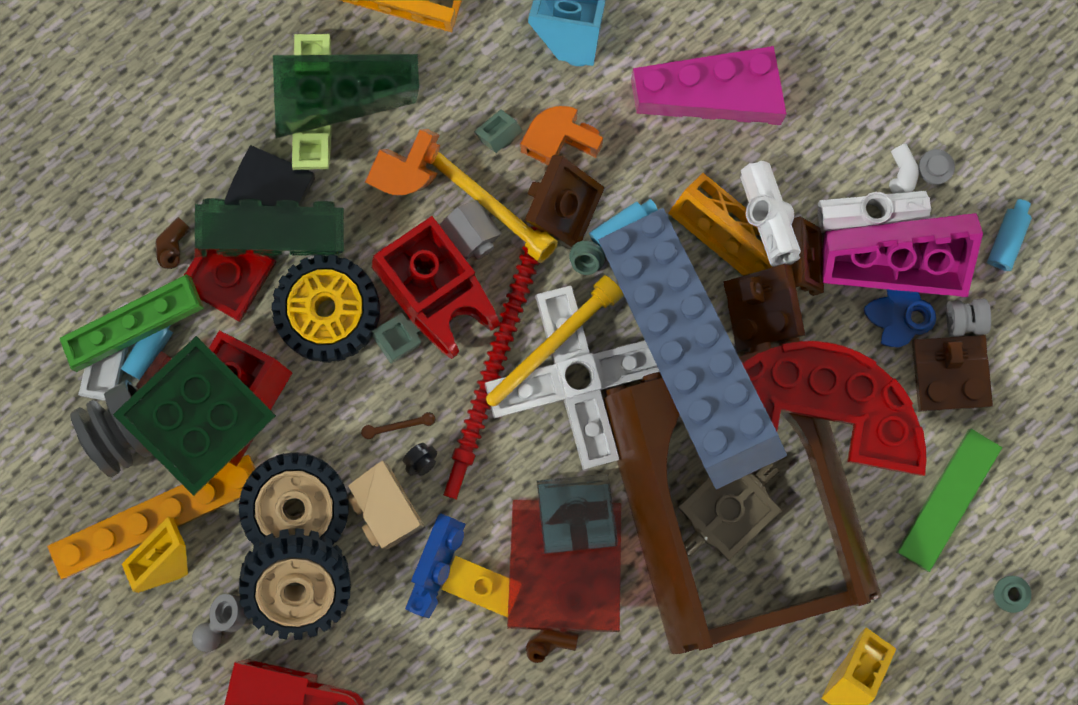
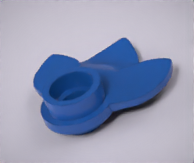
M886 289L887 297L876 299L864 307V313L869 321L877 327L884 329L881 335V344L888 347L898 348L907 345L915 335H922L930 331L936 322V312L929 302L922 300L919 292ZM912 312H920L923 315V322L920 324L913 322L911 319Z

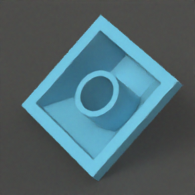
M533 0L528 23L558 60L566 61L573 66H593L606 0Z

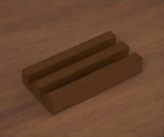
M799 216L794 218L791 224L801 250L799 254L800 259L792 264L796 287H801L802 291H809L810 295L816 296L824 293L821 228Z

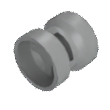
M974 299L971 303H963L960 300L947 303V328L951 337L963 336L966 332H974L976 335L988 334L990 332L991 310L987 299Z

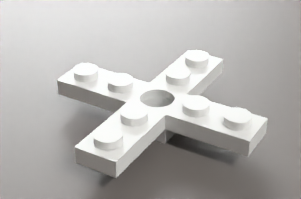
M571 285L536 294L535 296L546 338L554 333L578 310ZM581 326L551 354L553 365L535 369L497 406H491L495 419L564 400L582 469L585 470L619 460L600 390L641 380L643 376L660 371L645 340L590 354L583 326ZM580 364L587 368L590 373V383L586 388L577 390L568 385L565 373L569 366ZM506 377L486 382L487 394Z

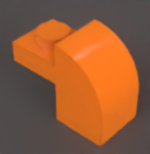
M555 106L542 111L534 118L520 143L522 153L549 165L552 156L559 155L564 143L596 158L602 148L604 137L599 136L600 132L589 124L581 123L580 126L575 124L578 109L569 106Z
M420 129L407 158L389 149L379 150L365 183L392 195H407L423 190L433 182L438 174L426 168V164H432L439 152L440 145L436 142L440 135L429 129Z

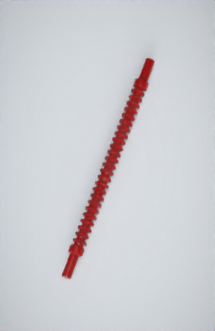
M531 226V227H530V228H532L534 231L539 230V229L536 228L535 226ZM525 245L522 246L525 254L519 256L522 263L521 265H516L518 274L512 276L515 279V283L509 285L512 292L506 294L509 301L508 303H503V307L506 310L500 313L502 322H499V331L493 333L496 340L490 342L493 349L492 351H487L489 360L483 362L486 369L480 371V374L483 376L482 380L477 381L480 388L479 390H474V394L477 395L476 399L470 401L473 408L467 410L470 417L464 420V423L467 424L466 429L460 430L463 438L457 440L460 446L454 449L451 457L454 460V464L443 496L457 500L468 466H472L476 455L473 453V450L479 447L476 444V440L482 438L479 434L480 429H485L482 421L488 419V415L485 414L486 410H491V406L486 402L488 394L485 383L500 379L499 372L505 370L502 362L508 360L505 353L511 351L508 344L509 342H514L512 333L518 331L515 324L521 322L518 314L524 312V309L521 308L522 304L527 303V299L524 296L525 294H530L528 285L534 283L531 276L537 274L534 267L540 265L539 262L528 254V249Z

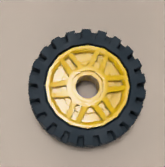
M314 255V258L308 259L306 257L300 260L301 263L297 266L293 264L288 269L289 272L286 276L282 275L278 281L279 286L275 288L273 293L272 318L277 332L283 341L294 352L316 362H339L359 353V350L363 347L365 348L370 342L372 331L377 328L380 319V301L370 277L357 264L344 257L339 258L337 255ZM324 301L335 302L334 312L328 317L319 316V305Z

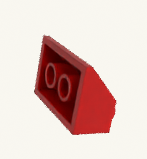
M220 330L209 346V349L271 410L293 373L275 358ZM252 441L229 463L237 467Z

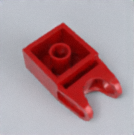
M433 216L373 255L371 268L413 324L447 357L453 359L459 353V348L455 343L449 326V322L454 317L459 315L471 316L490 331L499 326L497 314L477 280L475 271ZM419 266L422 270L428 268L429 274L418 273L416 271L417 267Z
M245 659L234 662L224 705H337L338 702H345L348 705H365L363 698L352 690L317 683V674Z

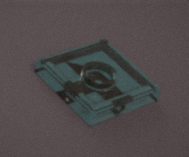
M609 473L537 480L544 554L617 546L618 540Z

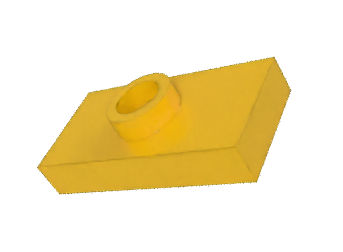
M455 556L450 567L449 576L441 590L509 618L523 584Z

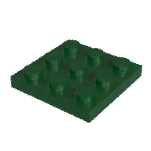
M197 336L113 414L193 496L276 417Z

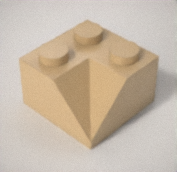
M383 460L348 485L352 492L348 496V500L357 515L363 513V518L367 524L362 529L372 546L375 545L377 547L380 545L382 549L389 550L425 528L392 469Z

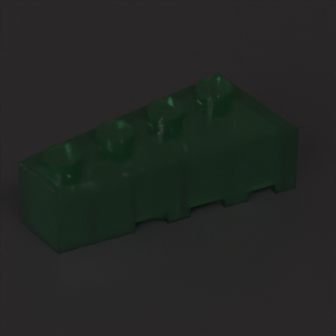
M418 54L273 55L275 138L416 103L419 92Z
M202 199V204H195L194 257H207V250H216L217 254H221L224 257L244 255L246 250H253V254L259 256L282 255V251H290L292 256L341 255L344 252V208H335V202L316 201L313 202V207H298V201L293 200L276 201V206H262V201L255 199L240 200L239 205H225L224 199Z

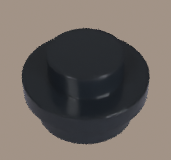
M424 442L415 445L403 458L406 472L410 476L416 474L423 476L428 473L436 464L434 459L437 456V451L432 446L428 447Z

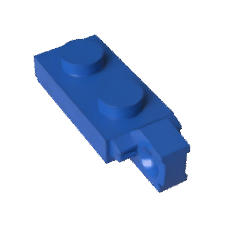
M438 514L411 582L415 583L405 607L406 610L416 615L430 618L438 604L436 597L439 589L449 576V565L454 552L463 542L465 523L444 514Z

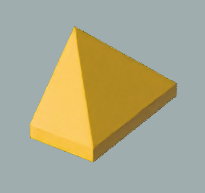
M167 517L122 563L133 592L139 593L179 580L188 575L186 545L174 518Z

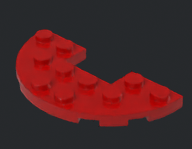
M799 341L768 349L742 363L776 431H778L781 411L853 425L847 462L925 476L927 461L926 443L922 426L920 427L917 415L912 407L913 402L900 383L878 366L877 362L856 350L834 343Z

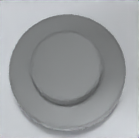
M940 149L926 152L918 164L920 176L927 183L933 185L947 182L955 170L953 158L946 151Z

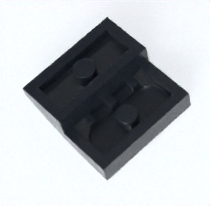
M250 145L233 178L220 214L285 243L300 214V206L315 180V174L309 170H293L291 162Z

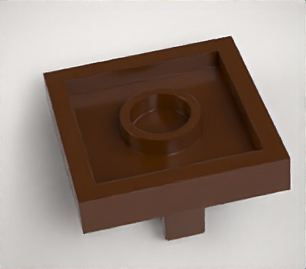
M553 155L541 183L532 182L527 194L534 197L525 221L538 228L541 232L549 233L559 244L571 250L574 244L583 240L605 187L565 157Z
M782 264L723 281L728 299V309L736 351H746L752 346L765 342L774 344L805 336L792 264Z
M986 335L914 339L912 341L918 412L993 407Z

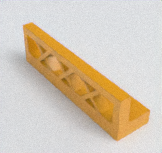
M340 0L451 33L453 32L462 0H454L452 8L432 3L430 0Z
M702 173L690 184L668 212L670 216L743 276L773 267L770 265L763 243L756 238V235L760 236L758 228L751 225L746 218L747 208L706 174ZM701 187L708 194H710L713 199L706 197L698 189ZM728 212L733 213L740 221H735L729 216Z

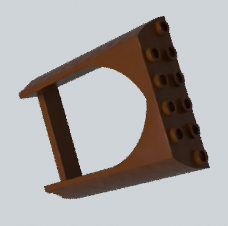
M793 338L790 340L783 341L779 343V346L786 343L799 342L800 338ZM765 342L750 347L749 351L745 352L743 356H739L741 362L744 363L756 354L771 349L770 342ZM660 372L643 376V380L640 381L641 384L630 387L623 385L605 391L607 397L603 399L619 456L617 461L671 654H682L699 649V651L713 647V644L845 607L862 606L871 603V600L882 597L829 420L781 411L783 417L799 436L807 453L847 589L708 628L668 487L667 455L672 432L680 414Z

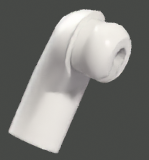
M907 143L891 151L899 167L897 178L889 182V187L893 194L912 192L915 189L919 176V167Z

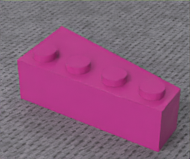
M774 46L633 68L631 84L637 114L674 117L688 116L710 120L726 119L748 123L763 122L772 125H781L787 115Z
M977 213L826 231L822 249L823 283L968 297L983 236Z

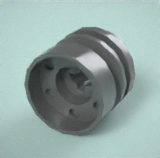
M128 380L121 382L104 393L108 410H105L98 402L92 399L86 404L87 411L79 407L70 414L78 440L84 451L96 463L99 469L111 478L120 473L119 463L126 468L133 465L130 447L144 458L151 455L113 416L138 391Z

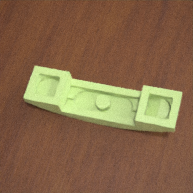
M294 34L296 93L295 134H293L292 169H329L332 137V57L330 34Z

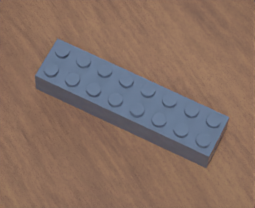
M664 208L598 239L715 489L721 488L786 457L787 454L779 435Z

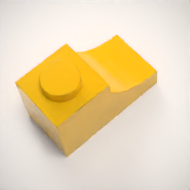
M866 627L857 637L843 662L832 674L821 699L830 705H869L877 695L896 648Z

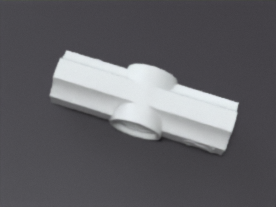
M762 160L757 163H749L741 169L742 175L740 177L749 202L746 209V218L751 225L758 228L771 266L793 264L800 259L799 254L801 252L791 225L794 219V210L791 204L782 200L770 163Z
M926 191L896 194L872 192L862 197L820 200L818 202V223L821 233L831 230L930 219L931 204L930 197H928ZM874 205L878 207L881 212V218L870 217L866 211V206Z

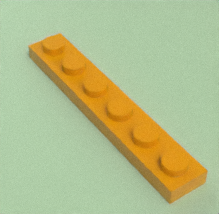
M249 454L243 456L237 467L228 463L195 496L183 485H179L48 545V550L60 578L66 579L141 545L167 517L174 518L177 527H180L239 500L246 480L256 469Z

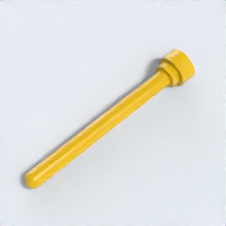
M438 152L432 163L433 166L525 241L528 254L537 262L542 263L550 257L558 244V241L545 231H534Z
M606 275L600 278L593 285L595 289L591 292L592 297L486 396L487 404L497 406L601 307L614 306L624 297L620 287Z

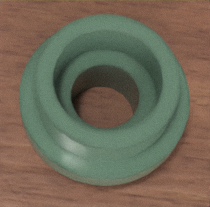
M580 241L572 246L569 259L576 272L583 275H591L602 268L605 261V253L594 242Z
M1006 576L996 583L993 596L999 608L1006 612L1017 613L1029 605L1031 589L1024 579L1018 576ZM1012 587L1016 588L1019 592V597L1016 601H1011L1008 597V591Z

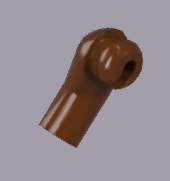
M179 217L157 237L155 242L157 261L165 269H173L180 263L179 241L191 230Z
M546 627L528 641L526 645L527 657L533 663H541L557 647L576 651L579 633Z

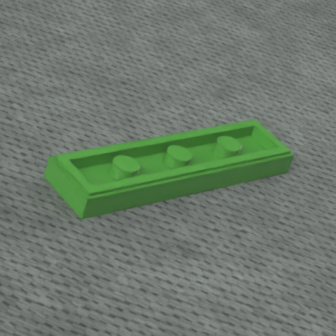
M186 274L59 339L71 370L78 372L203 310L204 307L192 278Z
M968 429L896 553L925 571L930 572L1003 447L975 430Z

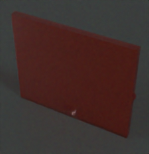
M513 500L507 629L560 630V632H620L621 503H610L615 545L589 547L586 522L609 520L607 503L593 502L563 505L545 526L569 524L572 549L546 552L540 501Z

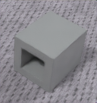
M477 200L458 206L439 224L466 260L472 257L480 260L488 255L495 248L492 243L502 234Z

